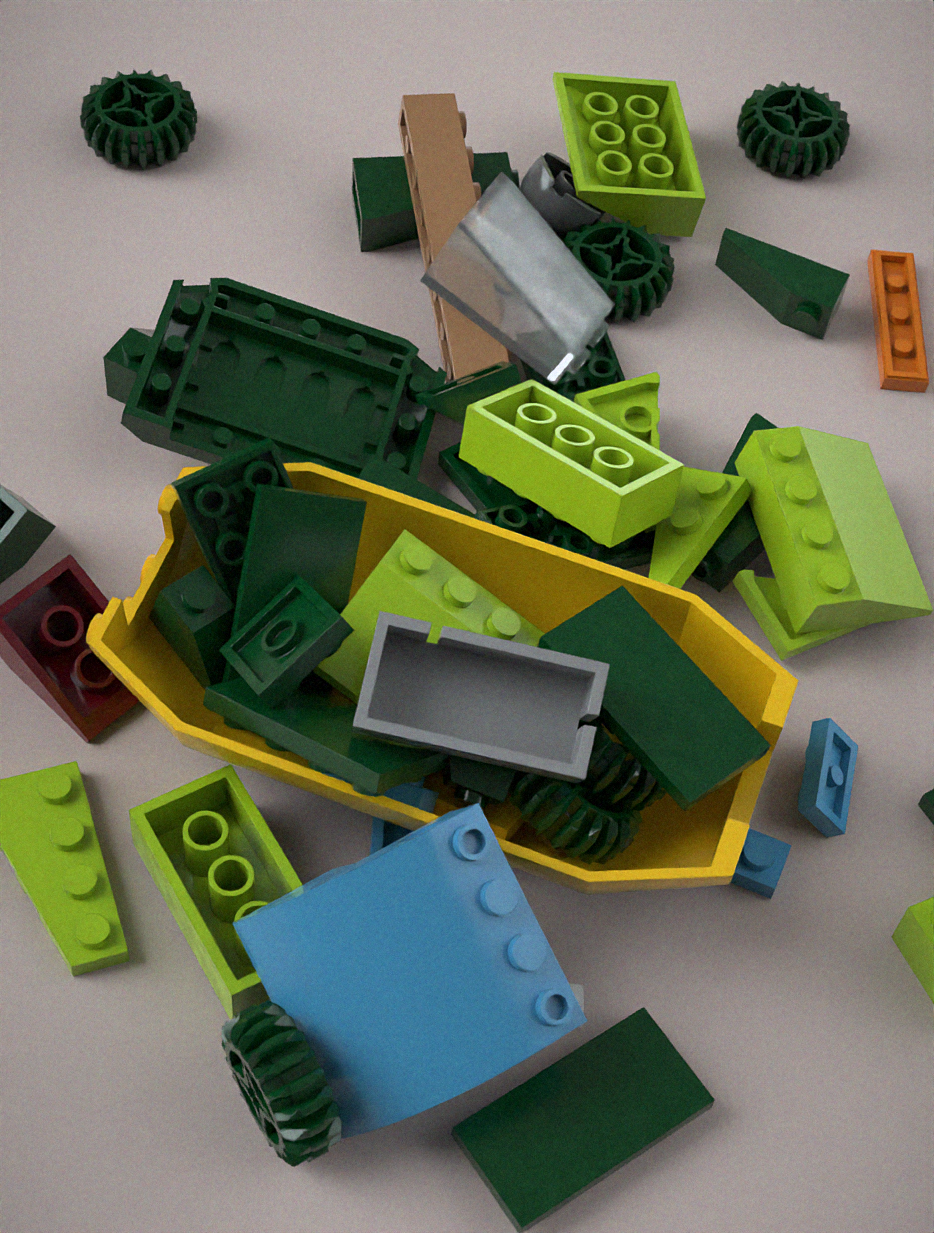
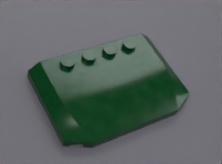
M210 278L209 285L183 286L184 279L173 280L121 419V424L142 442L213 464L270 438L274 441L283 463L311 462L358 478L366 463L374 454L417 480L436 412L419 405L415 395L444 384L447 373L441 367L436 372L417 355L420 349L408 339L229 278Z

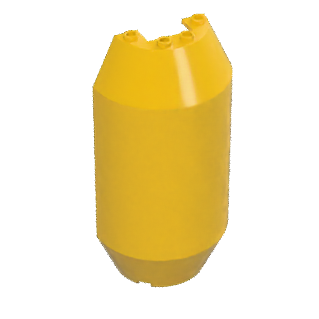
M311 462L283 463L294 489L362 498L367 502L348 603L404 529L545 634L623 585L771 746L762 758L686 812L682 810L668 793L660 801L657 799L650 807L639 811L643 821L639 825V832L633 837L634 841L623 853L619 852L616 857L609 859L604 865L596 862L587 864L578 856L572 859L567 856L565 851L560 854L550 853L542 837L536 835V829H532L526 821H524L523 825L509 841L498 837L496 839L510 867L586 895L730 884L750 827L749 822L799 680L696 594ZM206 466L183 467L176 480ZM166 485L161 493L157 508L158 514L162 516L165 539L157 554H150L145 560L140 574L141 584L134 597L128 596L123 602L121 599L112 597L104 613H98L92 619L87 631L86 643L90 646L93 653L165 728L187 748L412 831L439 818L440 816L383 795L373 797L360 794L352 788V784L311 769L308 766L307 759L291 751H278L268 747L265 744V738L250 730H239L227 726L223 721L224 718L203 706L204 688L149 619L150 612L160 590L202 565L211 574L172 485ZM332 686V692H333V693H335V694H337V695H339V696H341V697H343V698H345V699H347V700L352 701L350 698H348L347 696H345L343 693H341L339 690H337L335 687ZM507 793L506 797L510 798L511 794Z

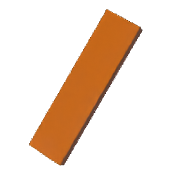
M871 249L867 263L880 389L925 393L929 384L914 253Z

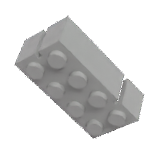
M379 611L352 732L572 783L585 780L596 727L583 725L578 729L579 720L590 722L599 716L610 664L448 626L442 627L437 644L426 642L431 622Z

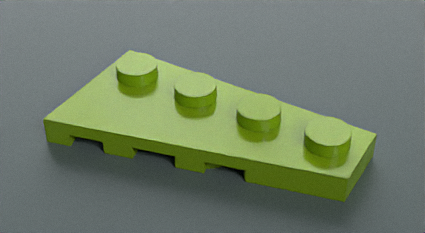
M77 761L0 779V851H3L19 884L25 894H28L39 914L42 924L72 976L129 962L128 948Z

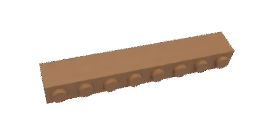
M455 93L403 95L398 128L443 370L447 373L445 379L447 383L501 361L509 362L512 358V340L510 334L503 333L502 329L504 301L501 294H495L496 262L493 256L487 255L486 246L489 241V229L487 220L480 219L479 215L481 207L480 185L478 182L472 181L471 174L474 169V155L472 147L465 146L464 138L467 131L465 112L458 111Z

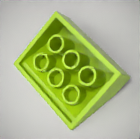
M554 72L552 81L576 196L625 222L630 219L631 225L638 228L646 225L648 234L656 233L664 236L692 237L706 201V195L676 81Z
M801 426L753 431L736 459L735 466L739 476L747 478L752 490L747 500L795 634L930 615L934 610L869 444Z
M404 529L340 614L354 631L343 641L335 654L324 659L312 671L358 704L379 611L431 622L426 642L437 644L443 626L537 647L540 637L545 633Z

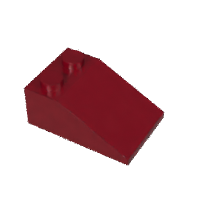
M69 554L0 605V657L32 691L87 743L140 700L93 653L90 646L86 643V635L92 619L96 614L104 613L109 601L74 557Z

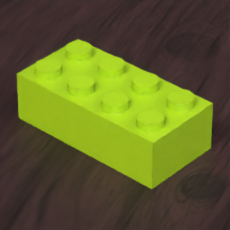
M533 379L527 380L467 406L459 458L476 467L480 473L490 476L511 488L518 496L529 499L551 512L556 519L565 521L589 535L593 541L611 548L672 516L684 464Z
M229 764L129 809L132 841L231 1020L237 1012L253 1004L257 1006L267 1000L271 1001L232 923L303 884L233 766Z

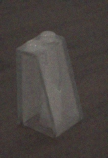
M502 172L460 221L420 280L554 385L567 370L575 375L591 354L585 348L586 344L588 343L591 347H594L608 330L610 325L604 319L614 306L610 298L510 178Z

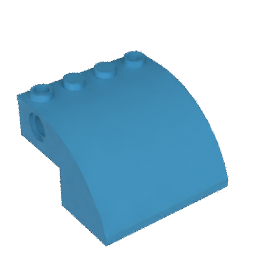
M479 803L450 811L357 863L333 868L232 923L271 1002L284 1008L286 1014L293 1018L298 1030L303 1032L309 1047L314 1050L315 1057L320 1067L324 1070V1076L333 1090L332 1096L339 1107L338 1115L342 1121L341 1138L343 1139L391 1125L448 1101L519 1064L587 1022Z

